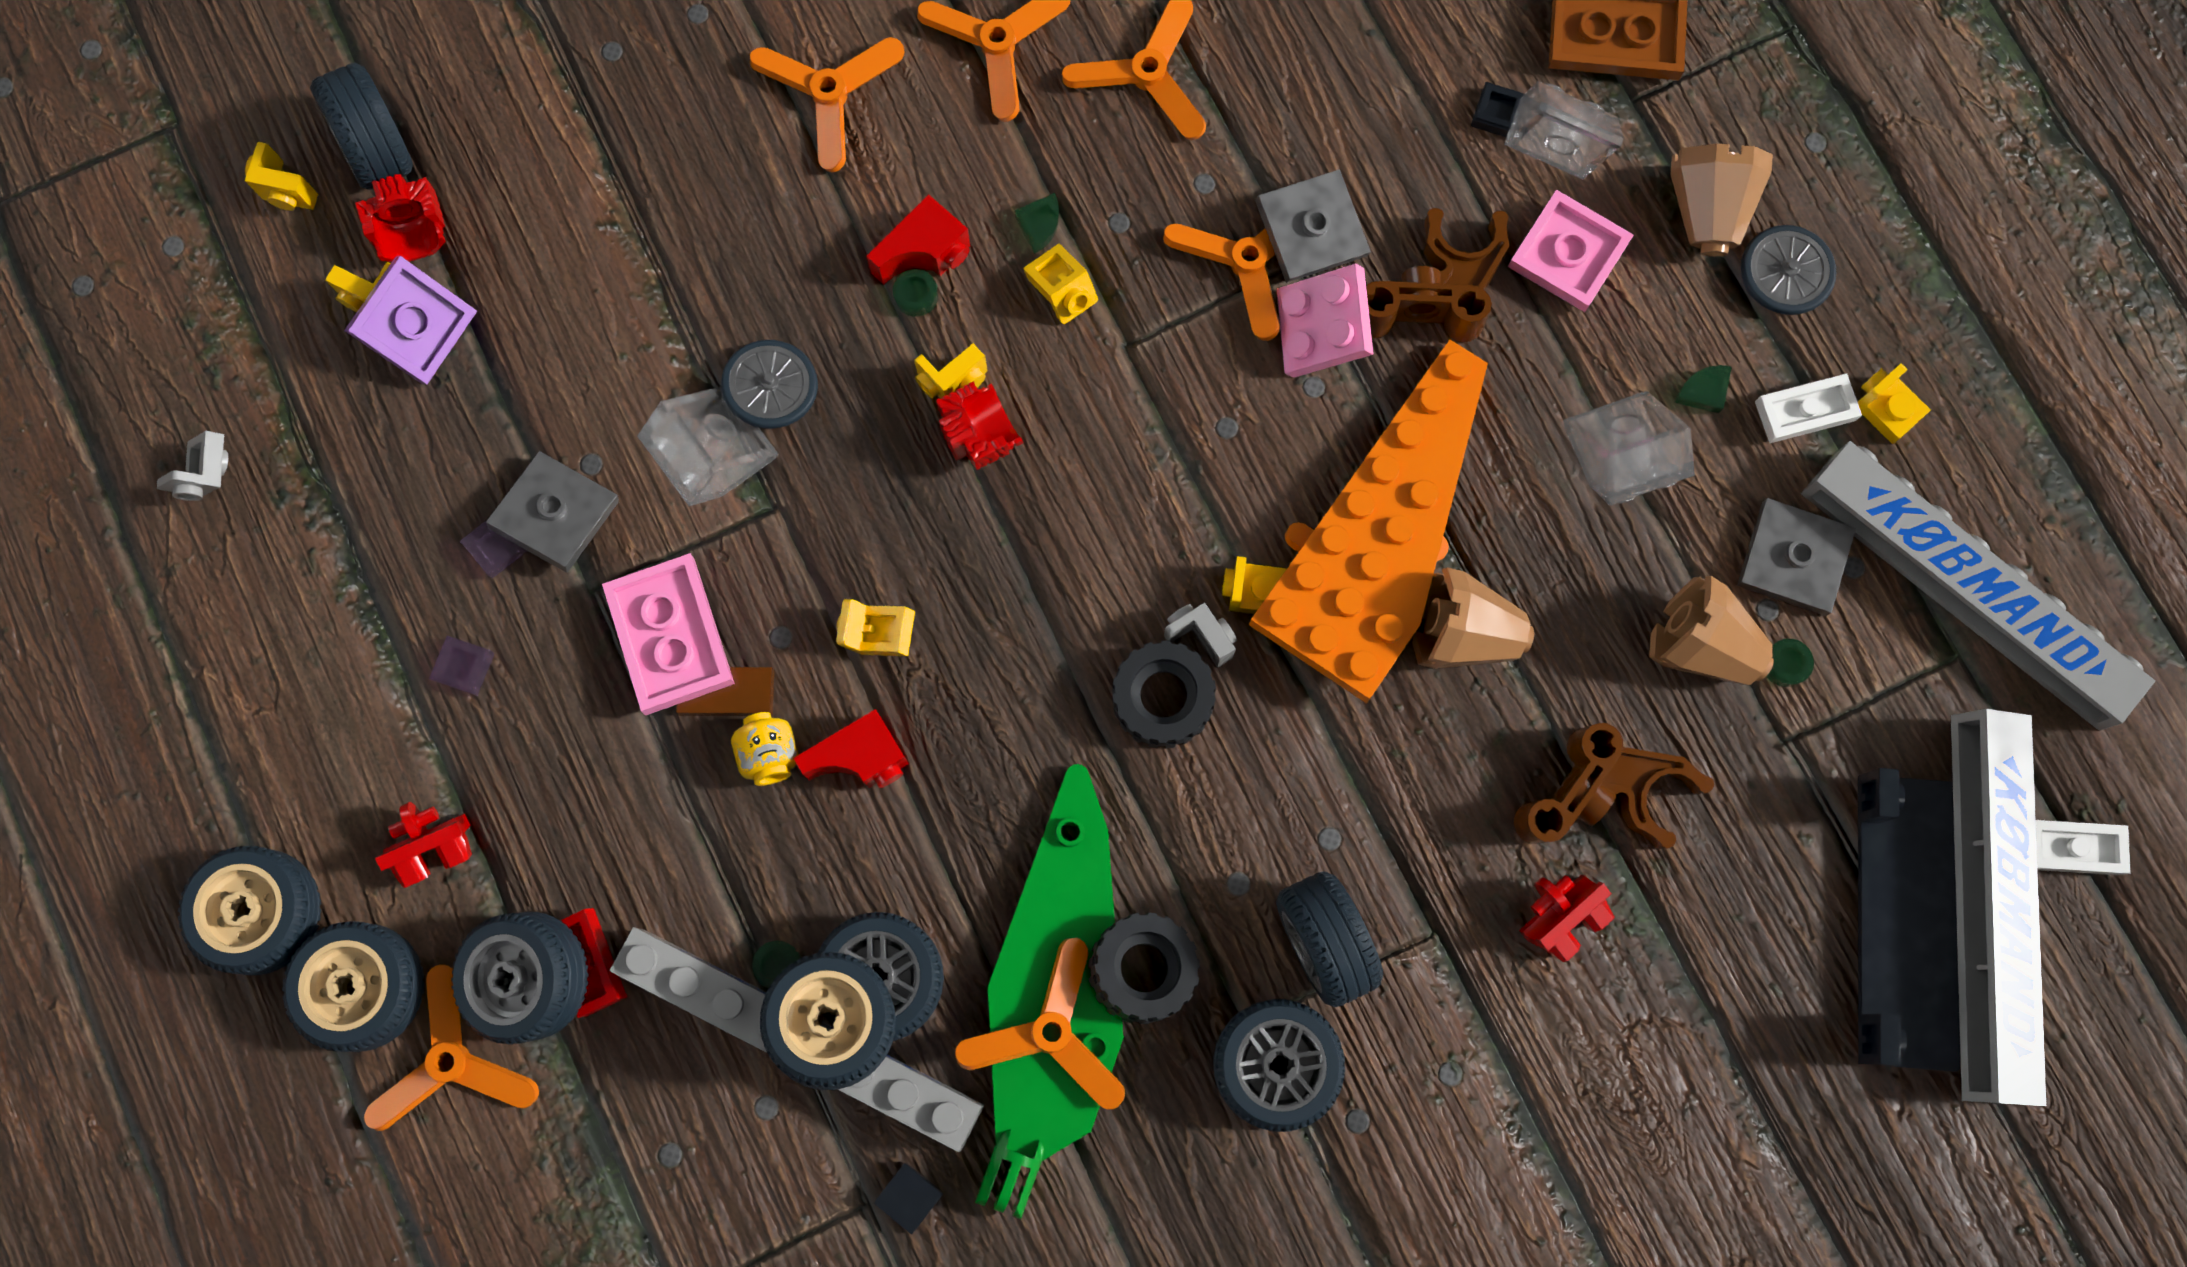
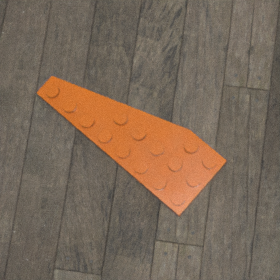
M1451 339L1444 346L1249 623V626L1366 704L1421 624L1488 365L1487 362Z

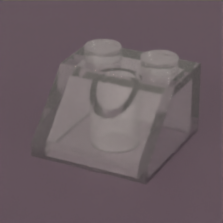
M1537 81L1520 99L1504 145L1580 179H1584L1621 147L1624 138L1617 116L1604 111L1596 103L1584 102L1564 93L1556 85Z
M721 387L661 401L637 435L689 507L724 496L778 456V452L759 427L743 422L730 411L724 401Z
M1648 391L1563 420L1564 428L1589 486L1609 506L1631 501L1634 497L1658 488H1667L1673 486L1678 481L1695 476L1691 428Z

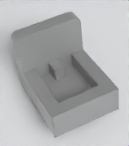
M204 431L187 442L185 472L173 470L157 480V489L172 492V497L176 499L197 501L220 488L221 476L226 472L228 465V452L223 450L224 434Z
M1206 603L1201 604L1193 609L1191 604L1186 605L1167 619L1170 625L1165 628L1164 637L1170 643L1192 630L1217 668L1233 658L1236 650L1233 643L1237 642V638L1224 618L1216 620Z

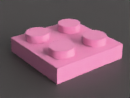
M1556 190L1511 259L1508 267L1585 312L1634 235Z
M1355 263L1277 288L1285 374L1295 378L1373 355L1365 271L1363 267Z

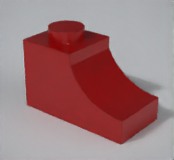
M928 194L866 256L871 274L883 285L898 274L916 269L931 270L941 276L949 267L951 269L957 268L968 256L969 247L971 246L968 228Z
M876 709L793 758L802 774L809 781L825 774L847 773L861 778L868 788L875 784L879 788H883L895 782L904 774L901 768L909 764Z

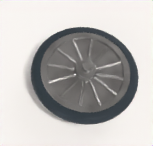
M1779 225L1763 230L1749 242L1741 260V275L1747 291L1760 305L1776 313L1797 315L1817 308L1829 297L1836 281V264L1829 247L1819 236L1802 227Z
M778 340L756 341L740 348L726 363L721 377L722 395L730 411L743 422L766 429L785 427L802 418L813 405L818 389L817 374L809 358L795 346Z

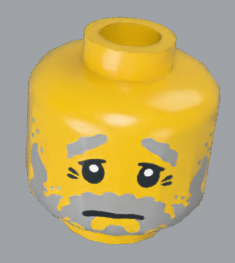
M769 712L755 713L744 718V725L736 730L731 738L739 773L745 779L754 780V784L758 786L775 784L791 776V769L796 766L793 758L799 754L792 728L788 721L772 718Z

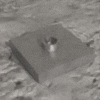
M1340 169L1261 194L1255 200L1286 283L1367 257L1371 253Z
M539 451L486 523L488 529L568 573L616 507L619 499L617 494Z
M1767 498L1761 504L1737 586L1827 616L1833 610L1856 528Z

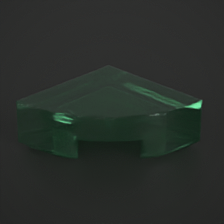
M1055 193L1015 210V218L1034 254L1046 247L1057 231L1059 206Z
M1716 365L1699 370L1681 387L1674 403L1720 413L1724 409L1732 366Z

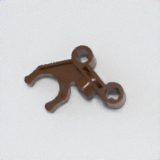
M1439 208L1430 209L1424 223L1426 230L1424 254L1433 267L1416 266L1409 268L1403 272L1402 282L1375 281L1366 285L1372 338H1381L1387 335L1393 328L1394 321L1443 323L1445 332L1455 341L1470 342L1478 338L1482 333L1492 306L1491 298L1485 289L1505 258L1510 246L1507 235L1508 214L1504 211L1494 212L1488 226L1492 240L1491 244L1479 252L1466 253L1448 245L1441 232L1444 213Z
M1596 723L1577 729L1570 735L1567 741V753L1575 766L1552 799H1542L1523 804L1515 814L1514 827L1520 838L1528 843L1554 842L1567 834L1577 818L1590 827L1595 825L1607 813L1614 803L1616 795H1618L1621 800V813L1627 827L1649 840L1656 849L1671 848L1676 842V835L1659 827L1650 817L1647 809V794L1651 785L1661 776H1673L1683 781L1691 792L1697 795L1710 792L1714 787V780L1699 772L1685 757L1623 747L1621 733L1614 726L1608 723ZM1591 735L1598 740L1596 745L1589 740ZM1594 746L1600 752L1598 757L1592 753ZM1544 813L1548 819L1547 830H1539L1535 823L1536 814Z

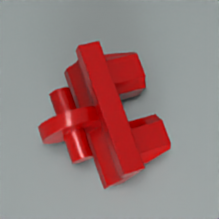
M408 802L399 808L401 821L388 826V829L394 839L407 833L410 837L386 847L383 850V854L377 856L375 860L381 871L390 868L402 887L407 888L422 881L431 874L421 853L435 848L445 869L467 861L472 856V852L465 832L471 825L465 813L427 829V824L439 819L436 808L433 806L420 812L415 804Z
M1582 874L1575 881H1572L1565 875L1555 885L1545 877H1541L1534 883L1535 889L1541 897L1530 906L1536 916L1519 931L1528 942L1543 948L1554 958L1567 962L1579 951L1581 946L1570 932L1573 928L1582 922L1588 930L1597 932L1603 930L1614 920V915L1605 900L1612 893L1603 882L1599 881L1596 884Z

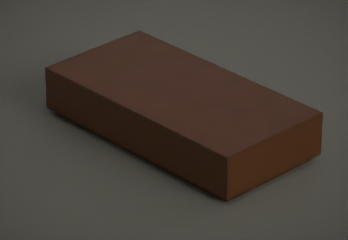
M730 667L735 684L677 704L676 713L680 716H749L755 713L769 712L773 716L774 669L772 667Z

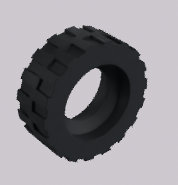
M1161 641V643L1157 644L1150 642L1144 644V647L1139 650H1133L1125 662L1122 661L1118 667V672L1113 681V710L1125 732L1128 731L1137 742L1140 743L1142 741L1149 744L1148 747L1166 746V749L1174 748L1175 745L1180 743L1184 745L1191 741L1195 735H1199L1211 717L1216 700L1215 680L1212 679V671L1209 665H1205L1201 660L1202 656L1196 651L1192 652L1187 649L1186 645L1181 643L1179 645L1171 644L1170 641ZM1161 672L1177 676L1184 683L1187 691V700L1182 710L1171 717L1165 718L1149 713L1143 706L1140 697L1143 683L1153 674Z
M1151 912L1145 915H1139V913L1131 914L1107 928L1101 934L1100 939L1095 942L1091 950L1093 951L1092 958L1088 962V969H1090L1091 974L1089 982L1096 992L1095 998L1099 1004L1103 1003L1107 1008L1106 1011L1112 1016L1117 1015L1122 1018V1021L1128 1023L1139 1022V1024H1149L1155 1021L1158 1022L1178 1012L1193 996L1192 991L1197 987L1199 981L1197 973L1200 968V959H1197L1195 950L1197 948L1194 941L1191 942L1186 935L1188 932L1182 926L1178 927L1174 924V920L1167 916L1162 918L1157 916V913ZM1141 944L1156 948L1163 955L1167 965V974L1163 984L1158 989L1146 993L1138 992L1129 987L1121 974V961L1124 954L1131 947Z

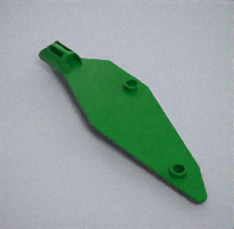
M1074 764L1066 771L988 984L989 1028L991 1033L1036 1021L1041 1014L1060 944L1068 938H1079L1087 945L1088 958L1070 1025L1072 1033L1112 1073L1124 1038L1123 1022L1121 1017L1117 1015L1112 1016L1108 1013L1103 1003L1099 1004L1095 998L1096 992L1090 986L1089 978L1091 974L1090 969H1088L1089 959L1093 955L1091 950L1095 942L1100 939L1101 934L1115 923L1109 834L1089 772L1083 765ZM1065 825L1073 826L1077 831L1076 840H1065L1061 835V828ZM1048 1024L1043 1027L1042 1034L1047 1041L1055 1042L1060 1038V1031L1057 1026ZM1043 1052L991 1065L996 1145L975 1203L982 1206L986 1205L1002 1159L1008 1160L993 1206V1210L1003 1213L1010 1200L1021 1166L1027 1167L1012 1211V1217L1020 1220L1026 1208L1041 1162L1090 1133L1100 1105L1050 1054Z

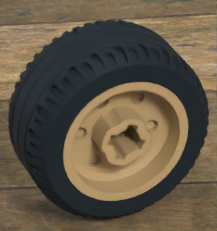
M259 846L229 848L205 860L204 863L198 866L199 869L195 870L193 875L189 877V883L185 884L184 891L181 893V896H183L182 900H179L180 907L178 912L180 916H178L179 928L182 929L180 933L192 954L212 969L242 975H262L287 966L292 961L291 957L295 954L297 948H300L301 944L308 937L314 935L319 925L317 923L321 919L320 914L322 910L320 909L321 896L317 891L319 890L308 869L297 859L286 853Z
M347 921L332 924L315 932L314 935L308 937L301 944L300 948H297L295 954L291 957L292 961L288 963L287 970L285 971L286 978L283 979L282 991H284V995L282 997L290 1022L294 1024L293 1027L306 1040L326 1050L361 1052L388 1044L407 1029V1026L411 1024L417 1015L416 1012L419 1010L422 1002L421 997L424 994L425 982H423L424 973L416 951L400 934L376 924Z
M815 953L802 957L788 965L771 983L763 999L760 1011L761 1037L771 1060L795 1082L819 1090L842 1089L867 1078L885 1059L895 1034V1009L885 983L868 964L843 953ZM826 1012L837 1016L833 1024L834 1028L831 1030L820 1026L824 1019L823 1014Z

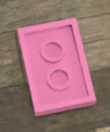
M691 553L602 584L640 710L644 715L652 714L735 684L695 559Z

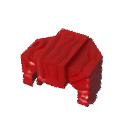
M394 174L393 177L387 176L386 179L380 178V181H373L372 185L376 196L367 199V201L355 202L360 222L362 223L363 234L376 248L378 258L381 261L392 262L396 256H401L408 262L434 255L446 242L443 236L445 223L435 189L427 178L418 179L417 182H406L401 174Z
M973 381L963 386V388L956 389V392H951L949 395L943 396L942 399L936 400L939 412L943 417L939 420V424L956 461L967 456L975 469L979 470L981 467L997 461L999 457H1005L1010 454L1009 450L1013 449L1014 446L1023 444L1022 438L1013 428L992 384L988 385L987 388L977 389Z

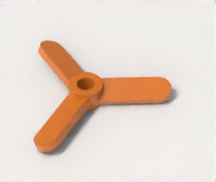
M1031 0L1005 19H992L987 22L937 2L925 1L918 6L917 18L924 25L981 47L983 54L986 56L992 112L1000 121L1008 122L1013 120L1019 112L1013 57L1015 45L1063 13L1068 8L1070 0ZM994 38L1004 39L998 43L992 41Z
M1191 0L1168 1L1145 49L1139 51L1133 59L1067 65L1062 71L1064 85L1069 88H1088L1135 84L1139 89L1150 92L1185 138L1189 140L1200 138L1206 130V122L1167 72L1168 61L1193 13ZM1146 67L1154 68L1155 71L1149 73L1145 72L1143 69Z
M888 37L835 70L826 68L819 71L769 48L760 47L751 52L750 65L755 71L813 97L816 104L818 162L827 172L833 173L839 171L846 161L843 105L847 100V95L897 65L904 56V46L898 39ZM827 87L835 88L831 92H823V90Z
M1171 224L1166 227L1163 240L1169 247L1231 266L1233 272L1240 278L1253 333L1258 339L1263 341L1275 338L1279 333L1280 323L1266 270V263L1275 255L1266 228L1255 237H1246L1239 241H1234L1181 224ZM1249 255L1256 260L1246 261L1243 257Z
M1068 938L1060 944L1041 1014L1036 1021L961 1041L955 1051L959 1066L966 1070H975L1039 1052L1047 1053L1071 1075L1098 1105L1104 1109L1117 1108L1125 1097L1124 1086L1072 1033L1070 1025L1088 958V948L1085 942L1079 938ZM1048 1024L1057 1026L1060 1031V1038L1055 1042L1047 1041L1042 1034L1044 1026Z
M434 966L426 977L431 1049L426 1055L425 1062L373 1101L365 1111L364 1120L366 1125L376 1131L388 1129L446 1082H456L517 1108L531 1106L539 1096L538 1085L531 1078L474 1056L462 1045L460 1013L458 1011L459 1007L455 1004L456 999L453 997V982H451L453 969L450 966ZM448 1053L454 1058V1065L449 1071L445 1070L442 1064L443 1058Z

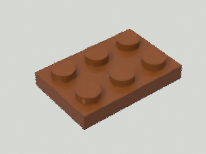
M1553 0L1548 68L1679 81L1685 67L1688 0Z

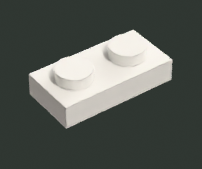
M1847 374L1762 395L1755 401L1769 443L1854 422L1862 416Z
M2036 820L2037 870L2107 875L2131 874L2128 826Z

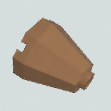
M1709 144L1682 148L1679 150L1678 155L1674 154L1672 156L1671 178L1689 244L1701 249V255L1712 257L1726 256L1729 249L1736 248L1741 244L1770 177L1773 154L1755 146L1742 145L1741 154L1729 152L1730 144Z
M1447 567L1442 570L1443 574H1433L1422 619H1425L1423 633L1416 631L1412 641L1418 665L1437 669L1510 662L1520 659L1522 653H1527L1530 650L1534 639V628L1530 626L1531 624L1526 612L1464 571Z
M1705 576V580L1701 577H1693L1668 602L1663 612L1670 616L1665 628L1657 623L1651 632L1649 658L1667 668L1740 685H1751L1754 681L1763 680L1772 669L1774 663L1772 643L1728 586L1712 576Z

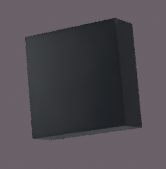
M1485 82L1471 127L1513 139L1528 94Z
M905 1162L875 1200L874 1204L912 1235L944 1193Z

